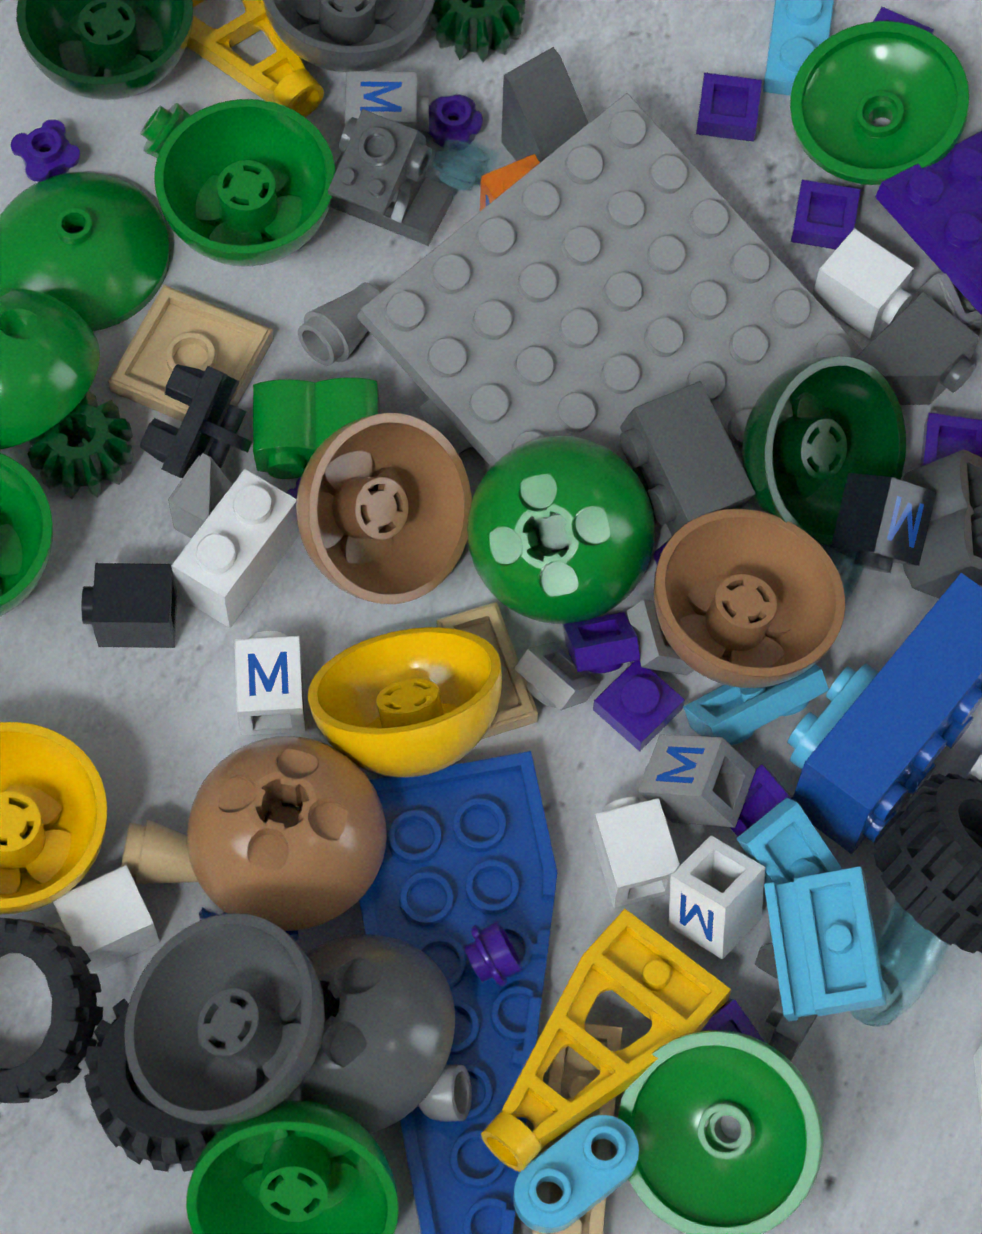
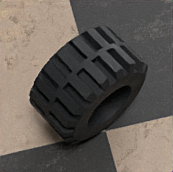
M939 773L932 775L929 780H926L879 832L880 834L875 838L873 845L877 851L874 854L875 864L882 872L880 877L885 886L893 893L898 904L925 930H929L938 939L949 945L955 944L963 951L970 953L979 951L982 953V784L970 778L967 780L957 774L948 773L944 776Z
M124 998L112 1007L116 1019L111 1024L102 1019L95 1029L94 1033L98 1040L97 1046H88L85 1062L88 1066L89 1074L84 1075L86 1091L92 1103L91 1106L108 1139L115 1147L121 1146L129 1159L138 1164L143 1159L151 1162L154 1170L169 1172L170 1164H181L183 1172L191 1171L194 1169L196 1160H198L203 1149L226 1124L209 1125L188 1122L169 1115L161 1109L153 1108L138 1098L135 1090L136 1082L130 1071L125 1050V1022L129 1004Z

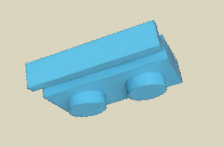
M861 866L794 878V882L775 885L774 882L764 884L783 1015L788 1022L796 1021L798 1017L815 1014L825 1016L887 1005L866 877Z

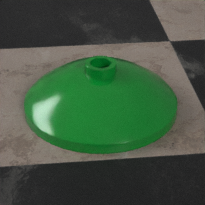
M876 21L863 23L832 35L817 46L805 59L792 86L790 96L791 120L794 133L802 149L820 168L837 178L849 182L881 185L884 180L916 164L924 168L939 162L949 154L960 139L969 113L968 81L955 53L932 33L900 22ZM878 118H887L891 121L887 126L876 127L871 124Z
M73 172L56 175L25 189L7 205L0 215V289H29L50 295L76 311L92 331L115 326L137 314L154 298L165 280L170 262V242L162 214L152 200L140 189L117 177L94 172ZM73 227H84V229L78 233L72 234L66 232L68 229Z
M727 1030L698 1031L674 1039L657 1049L652 1055L658 1059L625 1090L618 1112V1119L625 1122L632 1129L638 1141V1160L631 1177L628 1179L637 1195L662 1221L685 1234H763L778 1226L808 1196L815 1183L822 1161L824 1142L821 1115L813 1092L805 1078L787 1057L764 1041L739 1032ZM723 1116L734 1117L739 1122L741 1127L739 1138H730L724 1134L721 1128Z

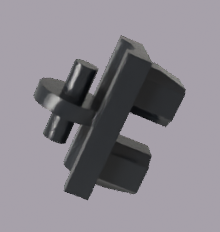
M177 364L167 382L165 395L188 405L187 413L180 428L154 418L145 431L140 447L155 459L164 463L161 468L162 470L179 478L185 476L194 461L202 453L211 457L220 468H222L231 446L248 453L253 441L237 435L247 411L230 404L240 381L210 366H207L206 370L202 371L197 368Z

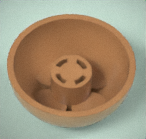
M382 413L362 417L344 425L317 448L305 467L300 480L296 499V517L299 534L308 556L317 569L332 584L342 591L365 601L380 604H400L420 598L435 589L456 566L468 539V514L472 496L469 479L462 460L452 444L440 431L427 422L410 415Z
M749 509L720 510L702 515L688 522L667 542L659 558L654 578V605L658 622L665 638L675 653L699 674L720 684L732 687H770L787 682L803 674L827 653L836 640L844 620V588L838 570L830 556L814 538L789 521L786 523L775 515Z
M277 736L261 739L237 749L224 758L208 774L201 784L190 810L187 825V847L190 863L197 881L208 897L227 914L254 915L272 922L283 931H295L315 927L335 919L356 904L375 880L383 861L386 847V822L383 808L374 786L360 767L348 756L334 747L313 739L297 736ZM283 804L295 805V806L299 807L300 810L297 811L296 809L291 808V807H282V805H283ZM268 813V814H269V817H268V819H267V822L265 823V817H266V814Z

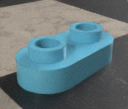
M866 663L857 672L849 666L841 672L826 694V698L832 702L819 717L809 712L790 735L787 743L795 748L790 757V762L801 770L803 769L805 761L879 673L877 670Z
M608 1115L594 1116L583 1121L534 1159L524 1171L520 1172L515 1183L513 1201L516 1213L521 1221L532 1230L540 1233L550 1234L563 1231L623 1185L631 1177L639 1155L638 1141L632 1129L616 1117ZM599 1139H607L615 1145L617 1154L610 1160H600L593 1155L591 1145ZM544 1182H554L561 1188L563 1196L556 1203H544L536 1194L537 1187Z

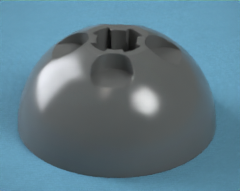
M263 0L272 27L290 50L317 67L346 73L364 72L379 68L405 53L416 42L426 27L433 10L434 0Z
M231 913L209 917L186 927L173 936L161 947L145 967L133 990L125 1022L126 1057L132 1076L141 1092L152 1104L169 1115L188 1122L209 1125H224L246 1121L273 1109L283 1102L301 1084L311 1069L318 1054L324 1031L323 994L311 961L296 941L280 927L266 919L249 914Z
M349 935L325 942L306 954L313 965L322 989L325 1016L324 1031L318 1054L311 1069L301 1084L285 1101H310L332 1107L354 1119L369 1133L385 1129L407 1116L426 1098L438 1081L447 1063L453 1043L455 1009L451 989L446 977L438 965L426 953L409 943L383 935Z

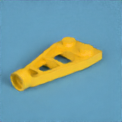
M193 0V7L205 0ZM241 0L245 7V13L218 29L208 26L193 15L191 35L187 44L189 49L265 101L286 106L304 117L310 115L319 106L324 96L323 87L307 71L300 57L290 50L279 38L268 19L263 0ZM261 30L265 33L276 52L252 66L233 51L231 47Z
M624 909L580 958L506 1100L502 1112L481 1133L485 1145L505 1165L518 1172L524 1171L547 1143L624 1092L658 1059L652 1055L657 1049L674 1039L701 1031L709 1019L729 1001L731 989L628 910ZM610 990L614 991L652 1021L651 1029L647 1034L628 1047L617 1051L609 1050L587 1033L585 1029L586 1018L597 997L603 992ZM569 1046L600 1070V1073L576 1096L564 1099L543 1082V1077L559 1052ZM517 1117H524L530 1120L534 1126V1131L532 1132Z

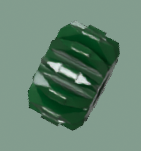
M434 0L428 24L431 26V30L436 32V40L439 42L440 49L455 46V53L459 60L468 52H477L478 57L484 62L488 56V50L492 49L505 55L507 48L510 47V40L519 39L523 31L522 16L525 14L526 2L525 0Z
M88 390L81 402L63 420L43 434L29 440L32 446L27 454L31 467L35 468L36 471H41L42 482L49 490L62 484L65 495L73 499L81 486H88L89 492L98 498L101 492L100 482L104 479L120 485L122 478L120 466L132 464L134 454L132 446L129 444L133 437L131 425L126 421V418H120L118 406L112 400L98 406L96 396ZM83 443V446L78 447V444Z

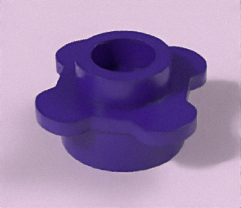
M47 120L42 124L41 128H37L29 134L19 133L13 137L11 141L12 153L23 159L26 176L30 180L36 182L45 181L50 177L68 173L70 168L75 167L79 163L81 157L80 150L77 146L71 145L65 137V125L61 121ZM44 147H49L51 149L48 152H40V150Z

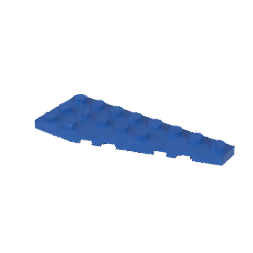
M531 751L450 765L443 770L423 776H388L370 780L379 796L384 812L386 847L383 861L375 880L359 899L365 934L383 935L409 943L426 953L441 969L450 986L455 1009L454 1038L446 1065L465 1066L470 1077L472 1091L470 1111L464 1121L433 1120L423 1114L419 1106L400 1120L420 1234H513L516 1212L513 1196L515 1183L520 1172L513 1170L500 1161L485 1145L481 1133L502 1112L506 1100L537 1043L558 873ZM498 921L513 944L523 970L506 978V985L499 986L494 978L482 982L474 971L464 948L467 944L475 941L471 933V928L474 925H478L480 929H483ZM517 1117V1119H519L522 1123L526 1125L527 1118Z

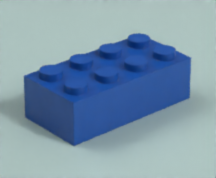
M963 573L958 575L804 763L793 795L794 800L798 802L800 807L809 816V820L814 827L850 854H853L865 838L874 843L875 838L880 834L879 832L897 813L896 808L907 792L913 795L935 769L936 764L933 762L945 745L950 749L953 748L974 719L971 715L982 701V587Z

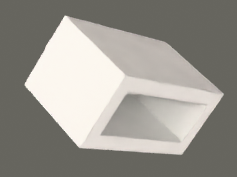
M244 469L171 565L178 597L228 628H231L299 536L296 499Z

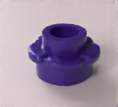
M456 94L448 97H438L429 105L428 133L434 142L444 149H463L469 146L474 141L476 134L480 132L483 125L482 114L480 111H476L475 102L467 96ZM450 116H457L459 120L453 121L448 120Z
M498 921L483 929H480L478 925H474L471 928L475 941L467 944L464 948L477 976L482 982L494 978L499 986L506 985V978L523 970L505 930Z

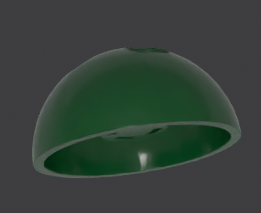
M18 0L16 20L18 31L27 53L46 77L63 89L82 97L116 100L128 98L152 88L161 82L177 65L191 35L193 0Z
M820 357L803 362L787 370L777 377L760 395L750 412L744 431L742 445L743 467L756 493L754 498L765 513L775 515L786 523L788 521L808 533L819 544L831 545L848 473L886 476L901 480L906 458V430L897 396L888 381L878 370L865 361L853 357Z

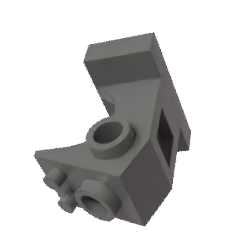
M362 109L358 119L352 117L347 122L340 139L339 150L342 153L335 163V175L328 189V194L333 196L330 207L429 246L453 201V187L426 177L432 148L426 146V137L422 133ZM399 190L396 204L393 209L389 207V205L393 200L396 192Z

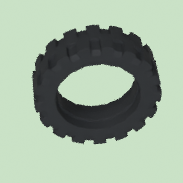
M0 918V957L11 953L22 954L32 959L45 975L52 996L51 1024L42 1045L25 1063L12 1069L0 1068V1103H27L31 1099H44L57 1093L58 1089L56 1086L60 1083H71L82 1071L78 1065L86 1057L88 1046L96 1047L98 1040L92 1037L95 1025H98L103 1019V1007L97 1006L96 993L102 992L98 975L90 973L87 964L91 962L87 953L80 946H72L68 942L71 937L58 928L47 927L45 923L37 921Z

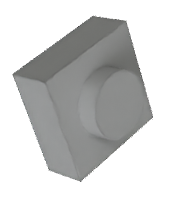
M643 599L627 610L629 622L638 638L641 667L688 675L694 671L675 653L665 638L658 622L654 601Z
M555 642L527 649L514 667L528 681L527 688L536 699L547 706L559 708L560 710L586 702L600 684L588 671L577 672L570 655Z

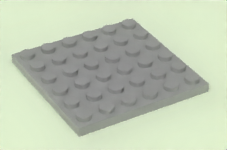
M625 93L364 305L357 315L358 320L491 467L505 454L526 442L550 436L578 437L598 443L621 457L636 473L646 492L649 490V487L640 468H634L629 464L620 443V434L622 433L620 426L633 408L701 381L743 466L742 445L748 417L760 395L777 377L794 366L812 359L827 356L855 358L862 351L859 345L628 93ZM655 517V537L652 555L672 537L667 525L660 524Z

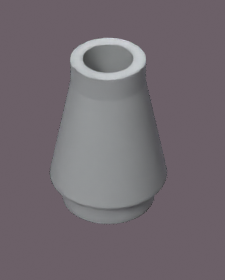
M364 282L353 291L306 313L304 324L298 329V337L309 356L325 366H329L335 361H346L368 331L357 318L359 310L377 296L380 291L373 285Z

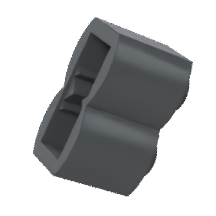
M963 449L905 473L902 480L936 492L920 565L903 564V569L913 589L940 599L960 573H963L978 585H982V457Z

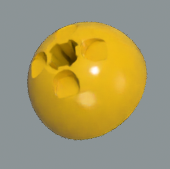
M423 627L389 632L357 643L337 654L323 665L315 674L308 688V703L313 718L326 740L332 747L348 756L359 767L390 777L428 775L443 770L462 759L480 742L488 731L498 709L501 696V661L496 649L488 641L463 630Z
M0 722V842L7 843V845H0V914H17L49 905L73 889L88 873L97 858L105 837L107 800L103 782L97 769L84 751L74 742L53 730L39 725L21 722Z

